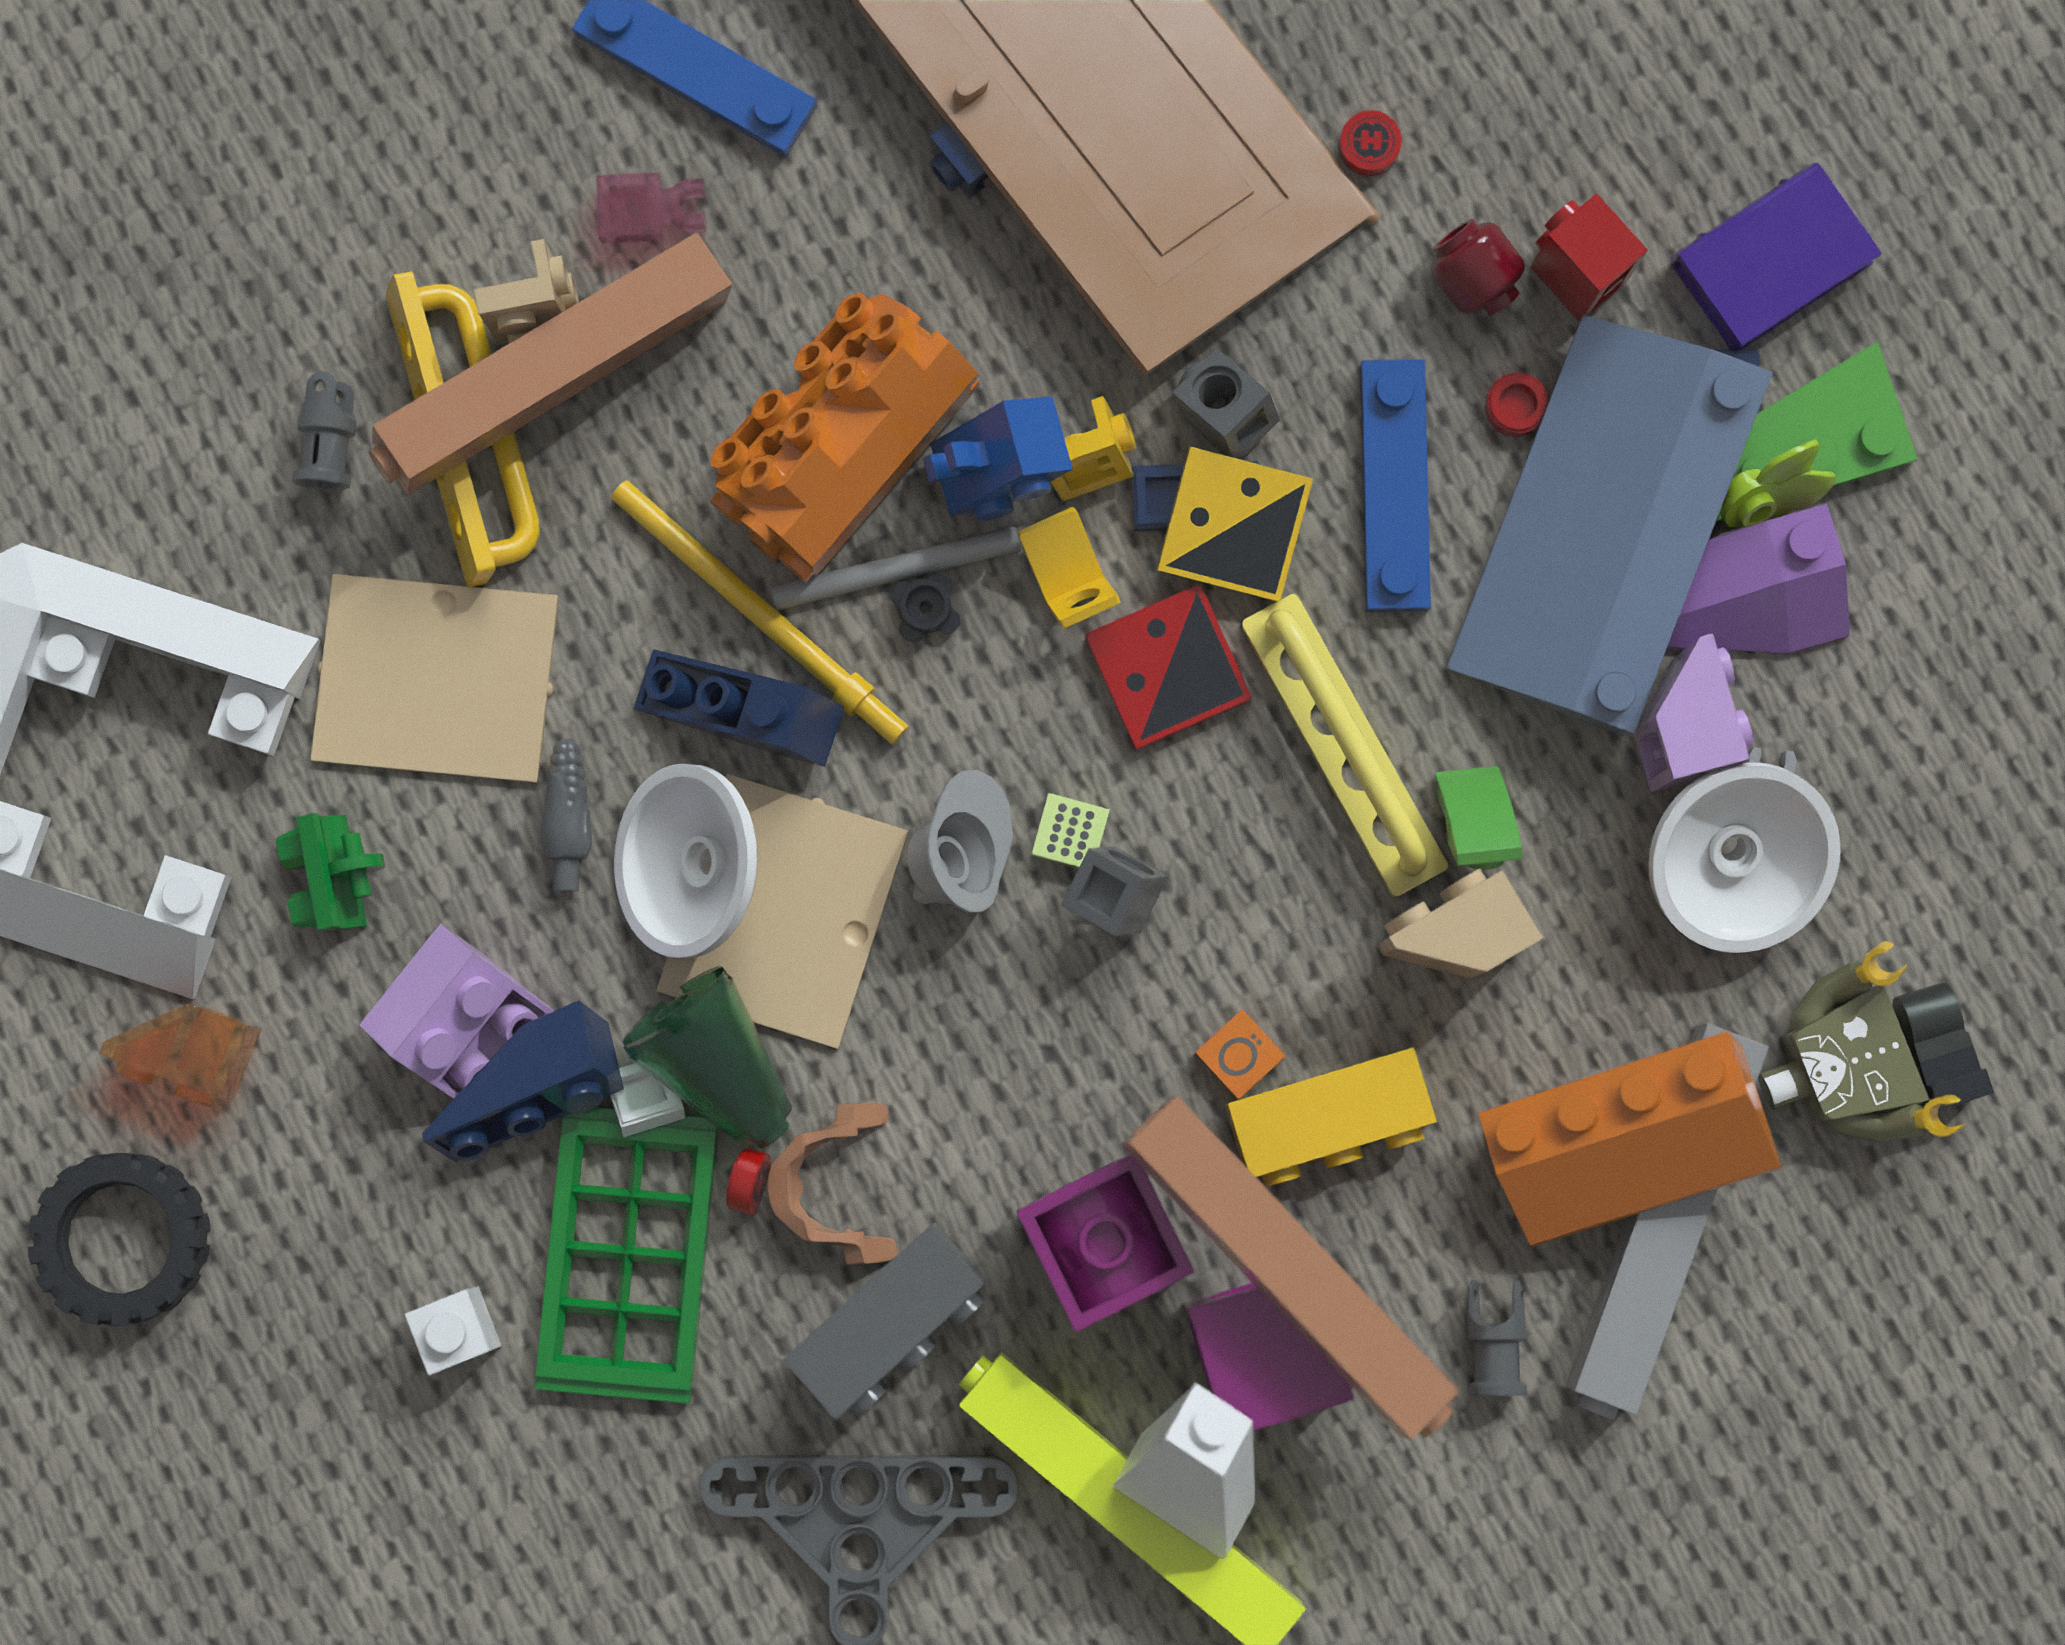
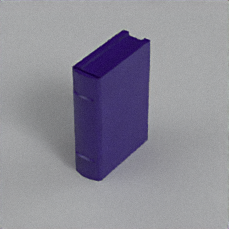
M1812 163L1789 179H1781L1778 186L1708 232L1699 233L1696 240L1671 256L1670 264L1671 266L1675 263L1679 264L1674 267V270L1729 349L1743 350L1874 263L1873 260L1879 257L1882 252L1820 164Z

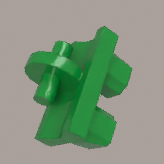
M310 813L296 817L297 828L278 836L276 839L279 861L283 864L286 870L305 868L309 890L290 894V899L287 903L291 924L294 927H317V931L353 930L366 927L367 920L362 898L372 895L368 873L385 868L383 854H364L360 833L349 832L346 815L320 816L318 813Z

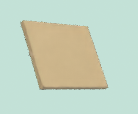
M333 574L323 659L318 665V672L321 675L310 761L538 783L548 696L553 692L550 674L559 596Z
M727 774L726 779L735 787L747 807L756 835L758 866L753 895L738 927L720 947L708 954L694 958L667 957L656 991L741 1018V1022L745 1025L757 1023L839 1049L909 831L825 805V802L820 798L809 800Z

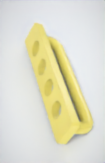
M1295 594L1288 595L1281 599L1280 602L1277 601L1246 618L1242 623L1244 634L1391 896L1399 897L1444 872L1448 868L1445 857L1299 597ZM1284 650L1288 653L1302 680H1293L1282 671L1280 656ZM1315 705H1317L1333 735H1324L1313 727L1311 711ZM1346 760H1348L1363 787V791L1354 790L1344 782L1341 773L1342 766ZM1377 815L1395 846H1386L1380 843L1374 836L1372 830L1373 821Z

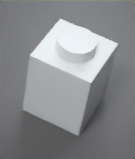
M479 1286L465 1289L405 1314L428 1376L502 1347Z

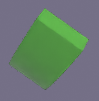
M1498 766L1435 772L1436 797L1446 818L1447 843L1457 866L1466 865L1476 870H1490L1502 866L1505 861L1522 859V845L1514 811Z

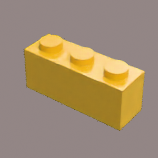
M1414 1047L1224 1104L1242 1164L1254 1177H1262L1264 1187L1301 1177L1298 1164L1323 1157L1326 1168L1361 1159L1363 1154L1360 1145L1383 1138L1388 1150L1423 1140L1425 1137L1422 1127L1437 1122Z

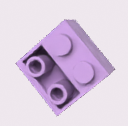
M1713 634L1699 637L1675 657L1635 729L1634 738L1650 793L1691 783L1708 772L1725 766L1743 763L1750 759L1747 748L1753 746L1751 726L1745 712L1742 709L1735 710L1728 687L1734 685L1735 682L1733 665L1727 650L1724 647L1717 649Z
M440 923L359 1025L392 1058L454 1099L522 1025L554 1010L484 954Z

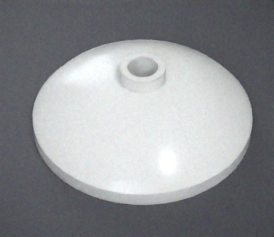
M1757 762L1738 763L1718 768L1699 777L1683 789L1667 807L1656 827L1649 852V877L1654 897L1666 918L1686 937L1702 946L1731 953L1758 951L1771 947L1800 931L1814 918L1826 902L1835 883L1840 863L1841 852L1838 827L1829 805L1821 794L1807 781L1789 770ZM1737 837L1735 849L1728 854H1722L1721 848L1723 843L1728 838Z
M671 765L648 777L636 790L624 811L617 833L614 853V875L618 899L624 916L636 936L651 950L661 955L674 958H694L708 954L720 947L738 927L753 895L758 866V850L754 827L743 799L735 787L723 775L701 765Z

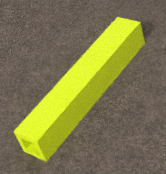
M1002 1351L993 1362L982 1355L958 1384L967 1392L960 1401L959 1407L1244 1645H1278L1306 1610L1301 1600L1235 1545H1232L1227 1556L1221 1559L1114 1488L1112 1485L1128 1456Z

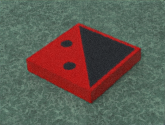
M1201 584L1086 633L1084 636L1135 752L1252 700Z

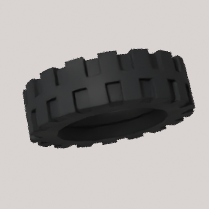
M134 1153L94 1155L83 1159L84 1161L77 1166H69L56 1176L59 1180L56 1181L53 1187H46L40 1195L37 1203L42 1205L39 1208L38 1215H32L29 1222L28 1233H34L33 1247H28V1257L31 1265L37 1264L40 1276L36 1277V1280L43 1292H50L56 1299L54 1304L67 1314L74 1313L81 1317V1321L94 1325L124 1326L149 1321L164 1312L170 1311L183 1301L184 1295L188 1291L193 1290L201 1277L199 1272L203 1262H207L210 1245L207 1244V1231H210L208 1213H203L200 1204L203 1200L195 1186H190L183 1178L185 1175L174 1166L166 1165L159 1161L158 1158ZM117 1184L136 1186L153 1195L166 1211L172 1232L169 1257L160 1274L143 1288L127 1293L106 1292L87 1282L74 1266L68 1245L71 1221L80 1205L96 1191Z

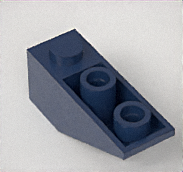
M653 649L633 709L780 756L825 767L844 706L805 686Z
M578 1000L522 1025L422 1133L424 1143L454 1162L474 1160L485 1155L492 1146L515 1136L535 1134L541 1131L547 1122L570 1112L590 1110L598 1106L603 1098L623 1090L624 1086L609 1023Z

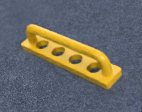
M412 271L393 274L385 295L413 397L416 400L444 383L424 312L446 309L455 315L470 367L490 356L492 352L483 320L478 314L477 304L463 289L450 284H433L417 287ZM514 432L492 444L515 525L514 534L510 538L489 543L466 461L436 478L468 588L487 584L496 570L495 567L512 564L526 558L536 547L540 535L538 514Z

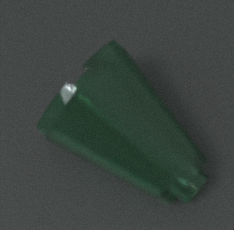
M717 966L702 972L681 985L679 988L684 994L671 1001L668 1005L661 1000L652 1007L625 1035L622 1041L625 1045L623 1048L631 1060L741 1147H747L755 1143L761 1149L775 1142L787 1131L790 1124L786 1118L792 1110V1105L732 976H729L722 966Z

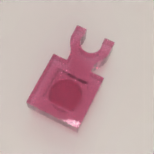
M660 173L597 175L598 237L601 243L664 241L663 225H675L687 232H707V220L704 213L686 214L681 210L683 203L688 198H706L704 179H686L671 188L662 189Z

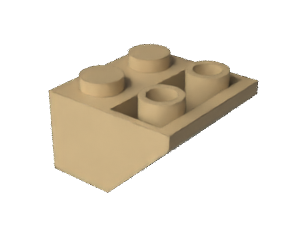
M1478 869L1438 893L1444 905L1430 912L1425 902H1422L1384 925L1390 937L1377 944V947L1385 957L1471 979L1491 970L1540 941L1543 937L1504 872L1500 871L1486 879L1481 869Z

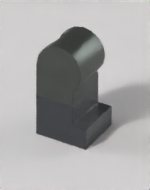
M1941 982L1893 999L1892 1007L1929 1100L1921 1102L1923 1109L1930 1100L1944 1095H1954L1961 1101L1946 1105L1942 1104L1938 1111L1994 1093L1987 1069H1981L1969 1032L1965 1030L1964 1019L1958 1000L1947 983Z

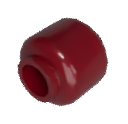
M1471 218L1445 235L1433 247L1432 250L1437 257L1431 265V274L1460 312L1470 314L1484 308L1488 315L1492 316L1504 309L1519 296L1520 292L1515 284L1525 270V263L1496 224L1484 222L1477 225L1474 219Z

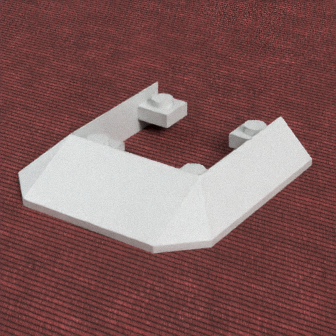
M20 543L0 553V774L34 679L95 698L115 640L228 676L208 734L215 738L274 756L294 698L300 700L320 640ZM0 801V936L195 999L216 940L211 938L232 877L165 855L144 915L31 879L30 877L51 818Z

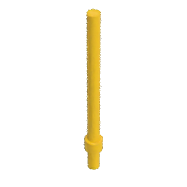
M625 480L616 488L611 499L828 688L834 694L831 700L844 706L843 711L850 717L855 714L860 716L891 745L896 744L903 737L909 726L873 695L876 688L860 674L854 672L850 675L628 480Z

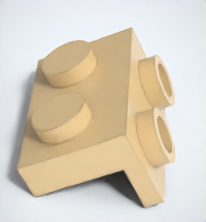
M544 239L531 241L537 277L474 289L478 314L498 344H510L579 303L572 272H567L563 255L554 257Z

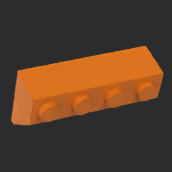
M1729 1031L1478 1113L1496 1176L1532 1247L1782 1169L1743 1046Z

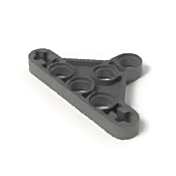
M730 1455L720 1457L711 1463L702 1475L700 1483L701 1497L708 1509L717 1515L726 1517H762L829 1586L830 1629L836 1640L842 1645H874L879 1642L886 1632L889 1619V1585L957 1517H994L1002 1515L1016 1501L1019 1489L1017 1473L1011 1464L1000 1457L991 1455ZM756 1466H767L770 1468L765 1484L769 1505L756 1504L759 1491L740 1492L736 1497L735 1504L725 1503L724 1493L713 1491V1481L719 1480L724 1476L725 1468L736 1469V1477L741 1481H757L759 1473ZM857 1467L867 1468L873 1472L879 1484L876 1497L869 1503L861 1505L849 1501L843 1494L841 1487L842 1478L845 1473ZM923 1467L931 1468L938 1472L944 1484L943 1493L940 1498L934 1503L926 1505L912 1500L906 1489V1481L910 1473ZM950 1467L965 1468L962 1481L981 1480L983 1469H996L997 1479L1008 1481L1009 1489L997 1494L995 1504L983 1503V1495L980 1492L962 1491L961 1495L965 1505L952 1506L950 1501L954 1489V1480ZM787 1468H802L813 1479V1494L806 1502L791 1504L783 1500L779 1495L777 1480L781 1472ZM852 1534H866L877 1544L878 1559L868 1569H852L842 1559V1543ZM858 1599L867 1601L877 1611V1626L868 1635L855 1636L847 1632L843 1627L840 1618L841 1611L850 1601Z

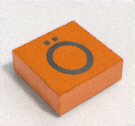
M1243 1009L1195 1052V1055L1237 1100L1246 1094L1285 1057L1283 1052Z

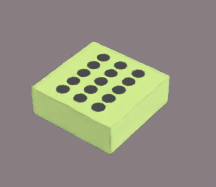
M1048 793L1031 856L1079 869L1088 849L1100 847L1110 810Z

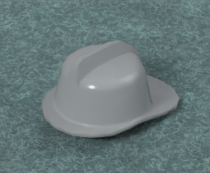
M979 770L961 771L950 778L940 794L932 820L913 834L907 847V864L910 875L915 882L913 898L918 903L928 904L935 902L941 905H954L967 913H981L993 904L1011 848L1013 831L1009 802L1003 789L991 776Z

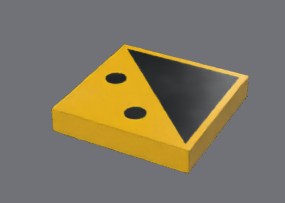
M1189 446L1156 569L1280 602L1313 478Z

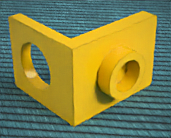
M1074 507L1017 532L1044 600L1063 629L1121 603L1117 592L1102 573L1080 516ZM1096 597L1085 605L1070 608L1081 600Z

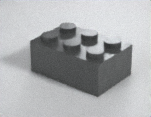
M934 1222L790 1352L783 1361L835 1420L847 1409L857 1419L889 1388L882 1380V1377L897 1364L907 1373L935 1347L937 1342L930 1334L947 1319L956 1328L984 1303L985 1298L978 1290L985 1284L987 1279L937 1223Z

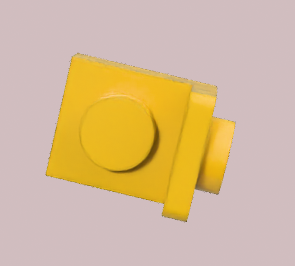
M1104 396L1091 400L1098 428L1085 433L1072 434L1064 438L1073 470L1051 481L1063 502L1133 477L1127 452L1136 449V443L1130 424L1124 413L1114 416Z

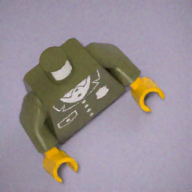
M1888 941L1881 942L1866 954L1863 963L1857 960L1817 979L1791 1013L1790 1024L1792 1030L1780 1037L1789 1063L1762 1072L1758 1076L1764 1098L1772 1110L1804 1099L1813 1121L1828 1120L1830 1126L1838 1134L1875 1142L1923 1136L1927 1130L1936 1136L1946 1137L1964 1129L1966 1124L1948 1127L1938 1117L1940 1106L1942 1104L1960 1102L1961 1100L1954 1095L1937 1097L1930 1100L1924 1106V1109L1921 1105L1917 1104L1929 1100L1884 987L1898 980L1905 973L1907 965L1900 967L1895 972H1886L1877 963V955L1890 950L1894 946L1893 943Z

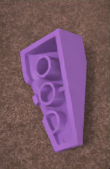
M1827 504L1767 520L1709 539L1667 648L1686 649L1699 637L1713 634L1717 649L1724 647L1727 652L1734 650L1790 654L1850 636L1846 563Z

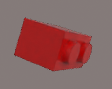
M1596 193L1582 206L1571 200L1544 225L1547 230L1535 242L1540 250L1530 268L1571 314L1580 321L1582 315H1590L1627 283L1648 249Z

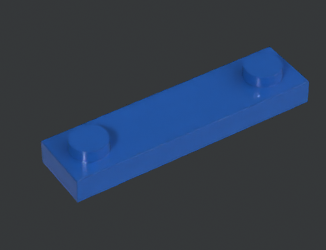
M589 0L572 26V31L576 37L784 157H787L818 107L816 98L646 0Z
M1425 359L1362 360L1360 364L1365 610L1366 612L1429 611L1431 608Z

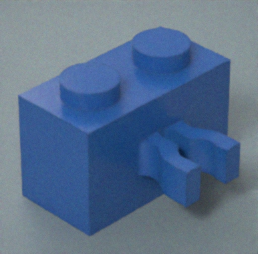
M1053 396L1001 401L930 443L933 454L923 458L929 483L941 482L949 514L976 513L978 521L992 520L1012 513L1014 511L1012 504L1014 501L1030 500L1051 491L1049 482L1073 470Z

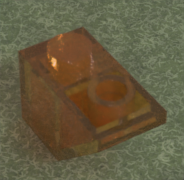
M187 1003L104 1041L99 1054L117 1060L118 1063L114 1072L150 1085H152L155 1075L178 1083L175 1095L194 1103L211 1107L215 1098L235 1099L262 1028L205 1006Z

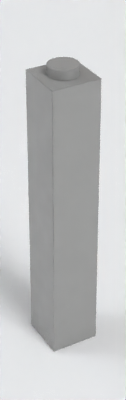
M1709 1023L1697 1025L1690 1043L1726 1032L1727 1030ZM1730 1032L1742 1044L1754 1083L1756 1084L1769 1046ZM1718 1189L1626 1217L1565 1386L1568 1389L1581 1393L1577 1406L1615 1420L1619 1408L1637 1415Z

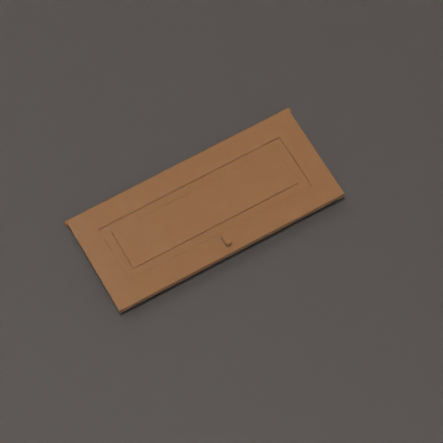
M851 0L1145 377L1355 231L1365 222L1368 225H1374L1379 220V214L1210 0Z

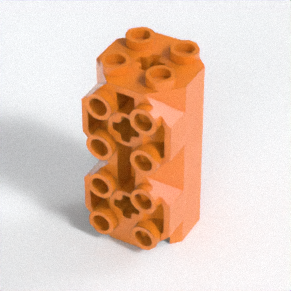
M860 292L846 297L837 307L835 316L818 336L801 348L795 356L794 369L801 375L799 390L785 395L781 390L773 389L762 394L755 402L749 416L730 438L722 441L714 449L711 456L710 464L718 474L715 486L717 492L709 500L710 503L734 524L739 525L741 523L751 532L747 538L753 545L774 562H777L779 559L783 565L804 582H807L812 575L817 576L980 386L979 381H977L979 373L949 340L937 330L931 335L921 326L917 325L922 319L909 307L882 293L870 299Z

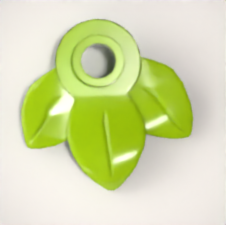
M1814 439L1782 453L1772 459L1762 471L1751 469L1732 478L1721 508V517L1725 523L1733 528L1749 527L1791 514L1793 510L1806 508L1824 497L1833 487L1836 475L1833 471L1811 470L1820 447L1818 441Z

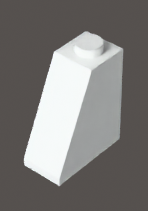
M1195 1384L1141 1434L1112 1486L1223 1559L1229 1553L1255 1504L1253 1423L1250 1419Z

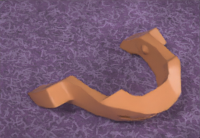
M852 1103L837 1105L835 1121L832 1125L797 1135L773 1162L769 1172L768 1195L774 1214L803 1240L840 1246L844 1251L847 1265L872 1264L892 1260L898 1255L896 1242L889 1237L866 1236L864 1231L854 1232L851 1229H846L844 1232L825 1227L809 1217L800 1204L803 1184L798 1176V1171L804 1159L820 1145L835 1138L845 1140L849 1136H858L859 1131L884 1126L888 1122V1106L883 1104Z

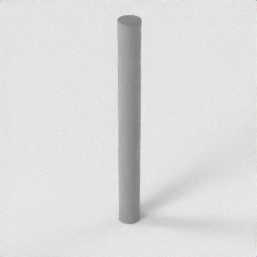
M1013 526L818 574L817 576H812L807 582L798 579L770 587L776 610H781L1021 551L1016 527Z

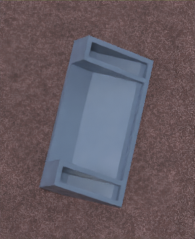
M1582 315L1446 669L1623 737L1634 734L1773 372L1713 349Z

